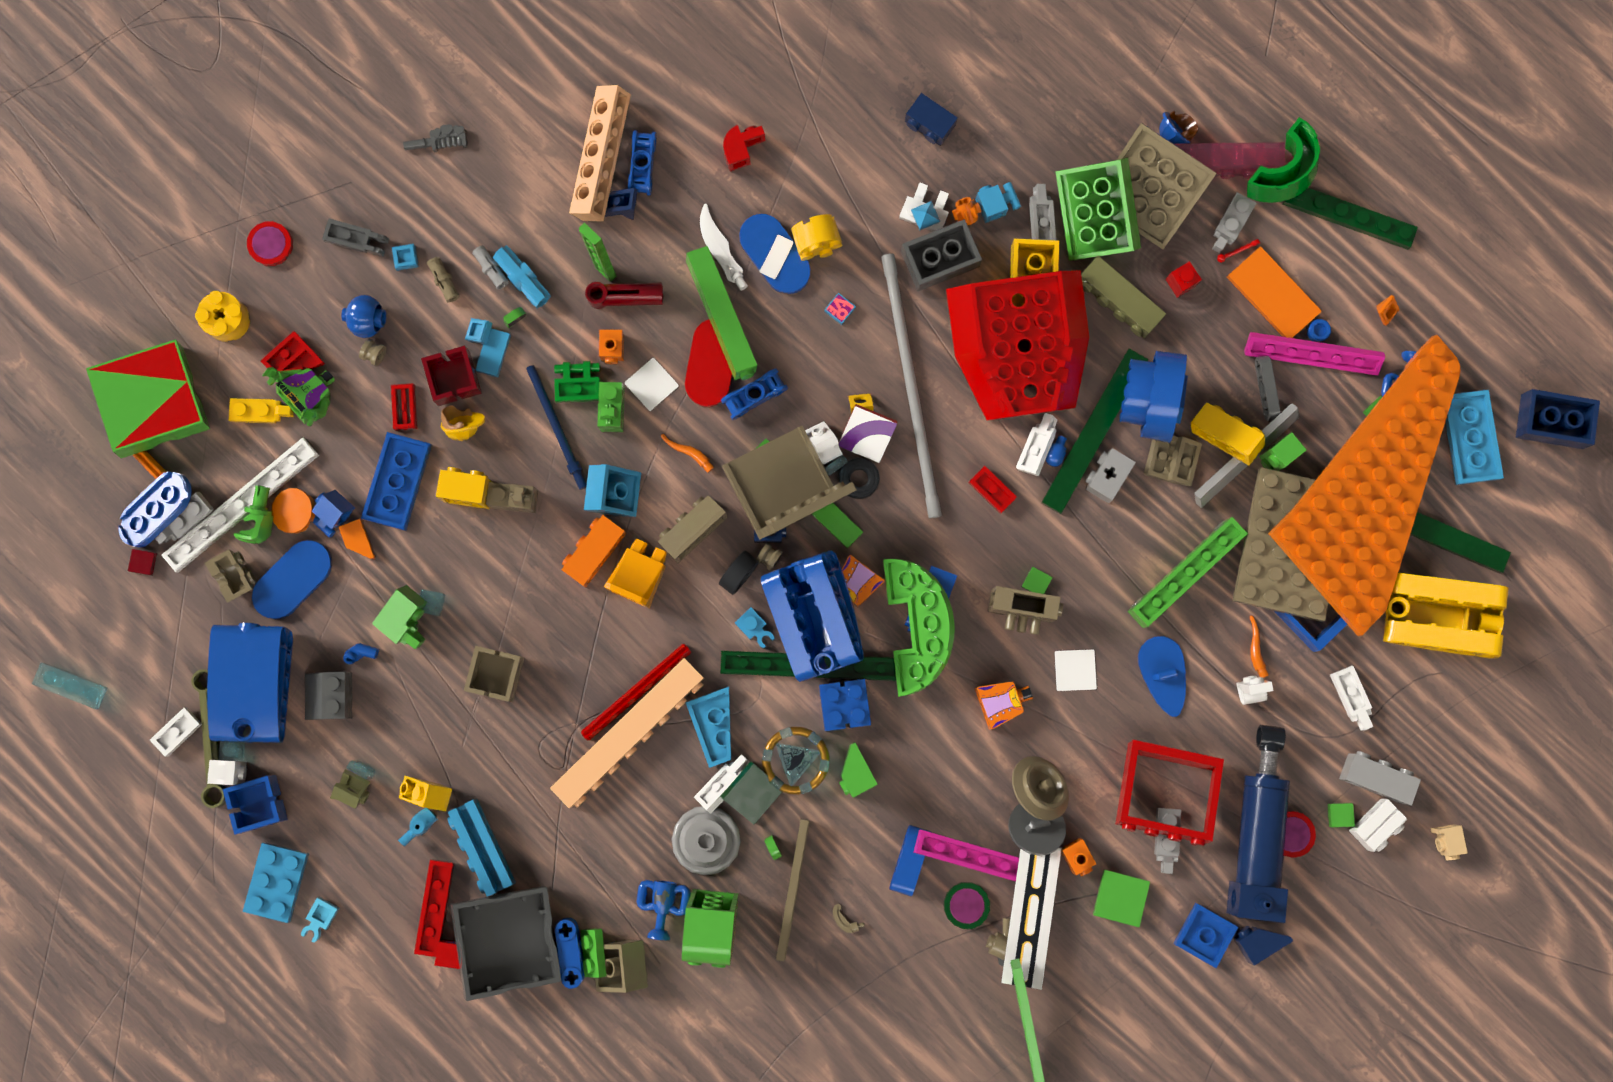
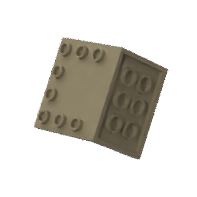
M803 426L722 465L759 540L856 491L853 482L847 485L841 482L833 486Z

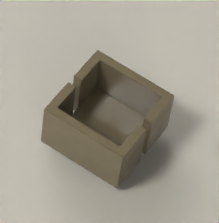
M475 646L464 691L514 702L525 657Z

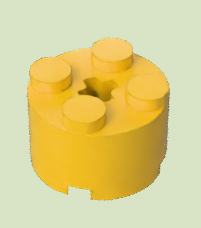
M830 214L813 216L809 218L810 222L803 224V221L791 228L801 261L809 260L817 255H820V258L828 257L833 254V249L842 246V240L834 216L832 217Z
M211 292L201 300L195 313L199 326L206 333L222 342L240 339L250 326L247 307L233 295L226 292Z

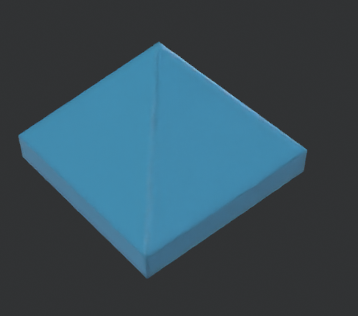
M932 201L911 209L919 231L940 222Z

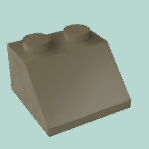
M623 940L604 943L606 976L595 978L596 992L627 993L648 988L643 940Z

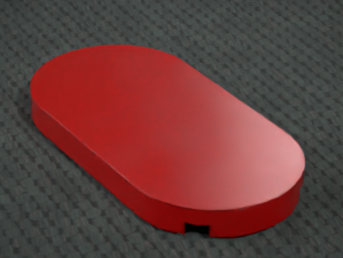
M708 319L696 328L693 335L685 378V389L689 398L695 404L701 407H713L721 403V399L728 395L732 372L710 319Z

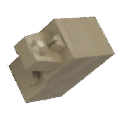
M489 482L486 505L493 509L536 513L538 490L534 486Z

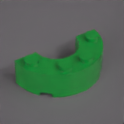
M1300 117L1286 133L1285 149L1292 154L1293 160L1279 168L1260 166L1248 181V198L1267 203L1282 202L1300 195L1311 185L1318 171L1320 145L1317 134L1309 123Z

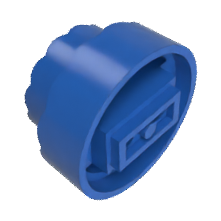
M1156 351L1153 362L1130 360V370L1127 373L1128 383L1124 389L1125 399L1121 405L1120 422L1141 425L1140 437L1171 443L1176 423L1180 424L1184 410L1188 378L1185 375L1187 354Z

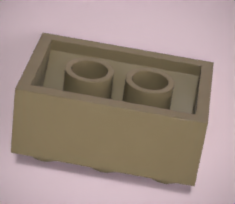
M709 495L705 499L700 497L692 505L694 507L693 510L688 514L686 512L681 514L676 519L677 524L672 529L668 527L659 535L661 539L658 543L677 564L728 518L726 512Z

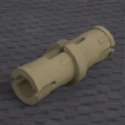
M440 257L430 259L427 265L434 275L436 286H439L447 303L456 301L460 295L453 285L451 274L447 273Z

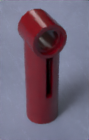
M592 282L586 287L585 296L588 303L595 309H602L606 306L663 305L662 282L624 284ZM595 292H602L603 296L600 299L595 300L592 298Z

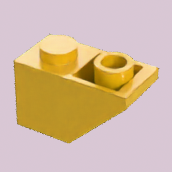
M404 776L403 783L400 786L399 798L423 808L447 811L452 788Z

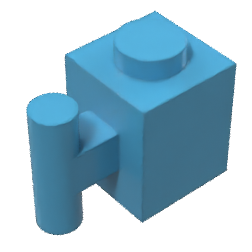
M1011 182L1003 185L1006 192L1004 194L1001 193L999 185L993 187L987 185L979 189L975 200L979 202L985 223L1006 216L1008 203L1011 204L1013 210L1021 208Z

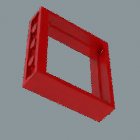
M1133 739L1128 743L1115 824L1131 832H1135L1136 829L1145 831L1144 834L1148 836L1158 837L1159 834L1168 836L1167 839L1171 841L1181 842L1182 839L1191 841L1190 844L1194 846H1204L1212 842L1224 759ZM1138 755L1212 771L1204 832L1128 816Z

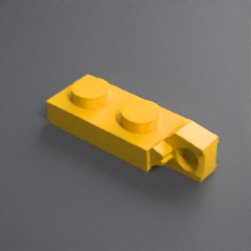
M230 398L228 420L230 422L276 423L281 421V417H294V412L289 406H283L282 401Z

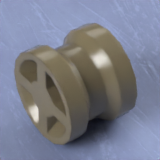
M369 338L362 345L359 358L364 361L369 360L372 365L378 366L384 359L387 348L382 344H375V341Z
M767 542L758 555L757 560L759 564H765L767 569L772 571L783 552L779 549H773L771 544Z

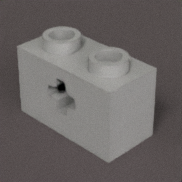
M1113 448L1108 453L1105 451L1102 453L1097 462L1100 464L1096 472L1092 470L1085 481L1088 483L1085 490L1108 504L1114 499L1136 463ZM1108 470L1112 472L1110 475V479L1106 478V472Z

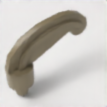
M836 904L834 906L833 917L841 930L853 933L865 926L863 922L849 923L840 912L841 905Z

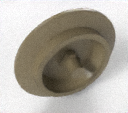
M1036 756L1026 757L1016 764L1012 774V785L1022 807L1032 816L1046 821L1057 819L1063 815L1068 806L1069 793L1066 782L1059 770L1049 761Z

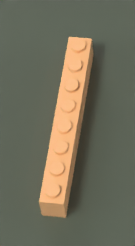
M684 658L550 789L568 808H572L574 805L578 808L587 799L585 794L590 789L593 791L597 790L604 783L602 778L607 773L612 775L621 766L618 762L624 756L627 759L637 751L635 746L641 740L645 743L654 734L652 729L657 724L660 726L664 725L670 719L668 714L674 708L678 711L687 702L685 697L690 692L695 694L703 687L702 681L705 678Z

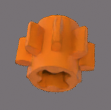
M970 197L958 200L955 204L956 209L952 210L955 220L959 222L965 219L967 225L975 223L978 220V213L982 212L979 202H976L975 199L972 200Z

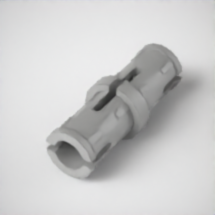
M482 245L474 249L472 252L473 256L482 266V272L489 276L496 289L500 290L507 286L509 283L508 279L499 269L498 263L487 252L485 246Z

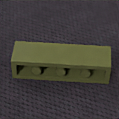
M1099 256L1081 274L1083 290L1086 293H1092L1101 306L1112 310L1114 317L1120 322H1126L1131 327L1130 330L1138 337L1142 336L1145 339L1166 315L1162 309Z

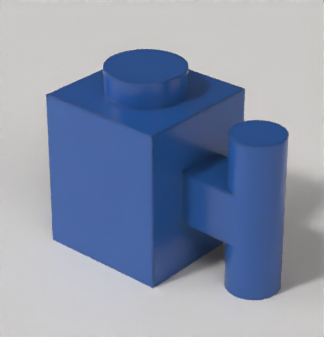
M336 490L328 493L323 492L315 500L317 504L312 510L315 514L313 523L331 538L336 532L333 528L344 524L355 507Z

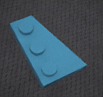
M729 687L686 702L709 768L731 760Z

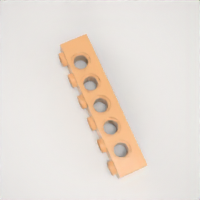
M618 85L597 86L569 212L582 221H604L631 96L630 93Z

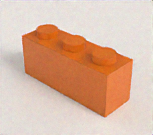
M604 515L601 518L596 517L589 527L591 531L587 536L583 535L578 540L576 551L573 555L568 554L562 562L564 567L561 570L585 588L627 534Z

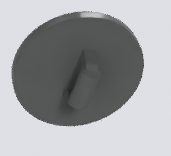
M1018 804L1009 817L1008 829L1012 840L1020 849L1029 854L1037 856L1051 854L1061 846L1065 839L1066 824L1062 815L1050 821L1041 820L1032 816L1021 804Z

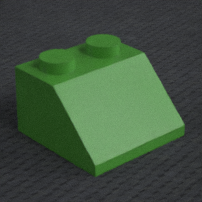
M855 742L849 746L841 772L842 781L839 782L845 795L850 794L852 798L878 785Z

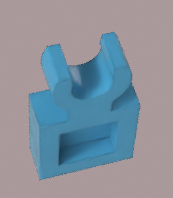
M752 608L747 610L735 622L750 640L756 636L757 642L762 648L766 647L762 643L764 636H769L771 640L775 639L771 632L762 629L767 624Z

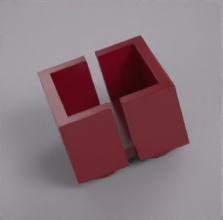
M465 345L445 351L450 361H447L441 352L421 358L433 402L438 406L458 401L457 396L466 399L482 394L471 353Z

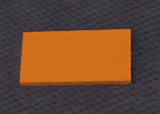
M1261 246L1227 276L1229 281L1282 337L1293 338L1322 312Z

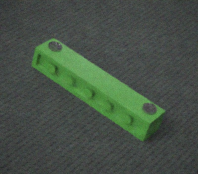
M1233 517L1221 521L1206 539L1148 593L1138 598L1131 605L1127 612L1142 628L1151 625L1248 534Z

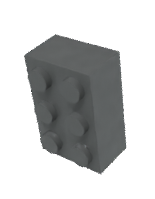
M965 219L903 243L901 247V254L917 291L979 268L982 262Z

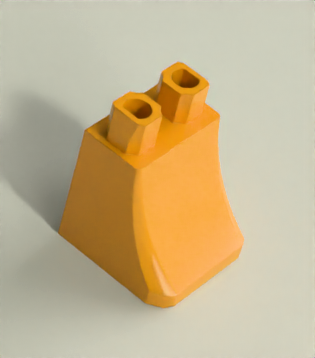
M636 538L630 549H626L604 588L646 608H650L666 567L664 563L667 552L656 547L651 558L643 555L648 544Z

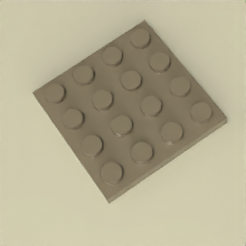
M1141 123L1117 160L1124 158L1129 160L1139 234L1161 249H1164L1217 173Z

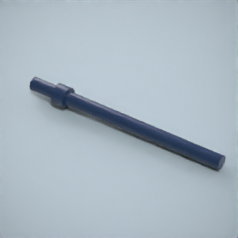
M528 366L526 370L568 463L567 469L570 475H573L579 490H583L587 487V484L581 472L583 470L581 464L575 459L535 366Z

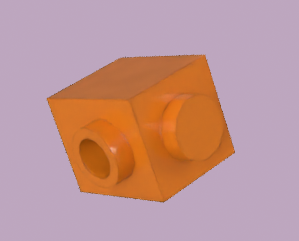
M599 330V357L601 361H605V364L613 365L618 364V361H624V333L622 330Z
M1078 838L1061 848V853L1073 874L1084 876L1093 871L1092 866L1096 865V862L1083 839Z

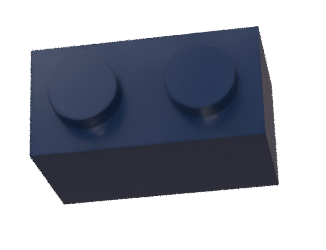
M921 93L906 113L905 122L911 130L924 134L930 143H937L941 146L956 126L958 117Z

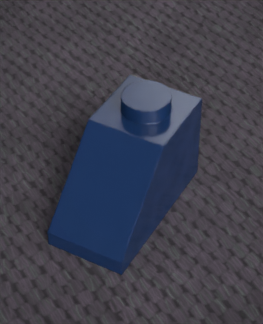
M1250 926L1242 928L1237 932L1238 936L1233 938L1247 962L1253 966L1293 942L1290 936L1253 926L1251 928Z

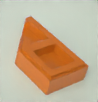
M362 519L339 526L347 549L372 560L376 559Z

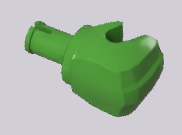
M255 485L253 503L250 506L244 507V511L250 514L243 519L244 521H255V527L250 530L234 533L235 538L251 544H260L271 536L273 511L266 508L270 487Z

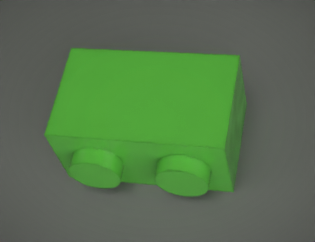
M1291 432L1277 441L1259 457L1264 468L1279 471L1288 466L1307 449Z

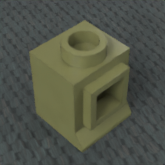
M345 769L340 783L336 782L330 799L339 800L356 809L359 803L364 805L370 795V792L367 791L370 781Z

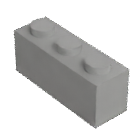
M1364 752L1348 753L1339 778L1340 780L1400 804L1412 806L1421 779L1413 777L1414 772L1403 768L1398 771L1392 768L1393 764L1384 760L1375 762L1370 760L1371 755Z

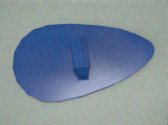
M1165 636L1153 637L1146 640L1140 647L1138 665L1142 677L1156 703L1169 716L1177 717L1181 713L1186 696V671L1183 653L1180 646L1173 639Z

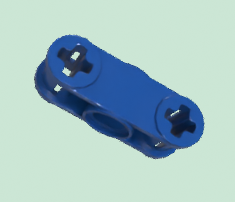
M634 130L632 136V157L628 189L636 188L638 189L637 192L646 193L648 196H651L653 162L657 142L656 132L648 134L638 133L637 130ZM640 159L648 161L644 167L637 166V162Z
M777 368L768 371L755 381L729 393L721 399L722 404H726L732 420L740 418L748 411L771 398L779 396L788 389V386L784 385L780 379ZM751 390H758L761 396L753 399L748 393Z
M567 917L562 919L555 927L556 949L562 984L569 989H573L581 984L585 975L579 925L575 919ZM566 923L568 927H572V931L568 935L566 931H562ZM571 971H573L574 975H578L575 982H573L572 978H568Z

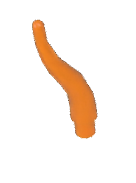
M661 434V438L670 447L691 456L707 473L714 469V466L709 462L710 459L700 450L692 446L677 444L669 440L664 434Z
M1251 615L1250 621L1253 630L1250 647L1251 661L1259 677L1264 678L1269 676L1261 655L1259 629L1254 616Z

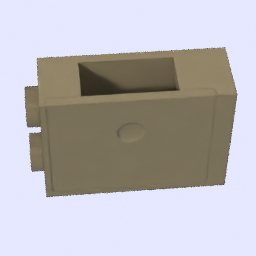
M996 586L991 590L988 612L1007 615L1005 629L1011 631L1014 630L1016 617H1019L1017 632L1019 633L1026 632L1027 620L1031 619L1030 633L1038 635L1041 621L1051 623L1062 616L1063 603H1060L1061 597Z

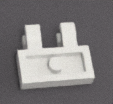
M919 183L914 198L907 196L899 219L917 225L911 209L925 204L922 201L927 192L928 185ZM940 190L934 206L940 222L925 229L934 232L943 228L949 212L943 210L949 193Z

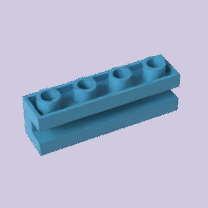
M473 799L449 811L448 823L451 829H456L458 833V845L462 851H466L469 857L467 863L470 870L476 872L478 876L477 885L481 893H485L488 897L516 883L478 799Z

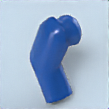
M357 643L344 653L343 660L347 664H353L364 656L376 659L379 649Z

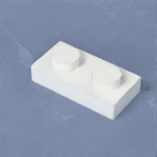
M183 708L150 741L165 757H168L202 724L188 708Z

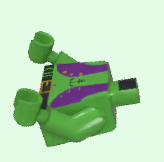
M269 367L263 373V377H269L268 385L271 386L274 382H278L276 383V393L304 424L307 423L310 427L314 421L326 416L330 405V391L327 386L335 381L329 371L326 370L319 376H316L309 368L305 370L277 371L275 368Z

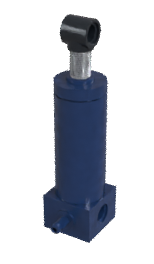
M1259 725L1257 729L1256 745L1261 751L1260 772L1256 773V776H1245L1236 881L1229 880L1226 912L1239 918L1281 923L1286 922L1288 889L1281 888L1289 799L1288 790L1290 787L1289 780L1279 779V776H1276L1277 773H1275L1277 772L1275 767H1277L1278 761L1276 760L1278 759L1276 754L1280 753V750H1283L1285 745L1286 733L1283 727Z

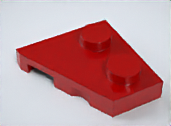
M295 331L260 360L266 368L273 367L277 371L313 369L325 364Z

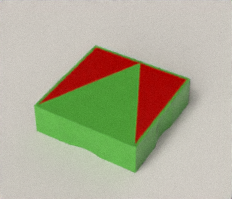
M176 339L86 368L112 451L121 459L152 449L163 442L179 440L210 429L201 400L194 389L193 376L184 348Z

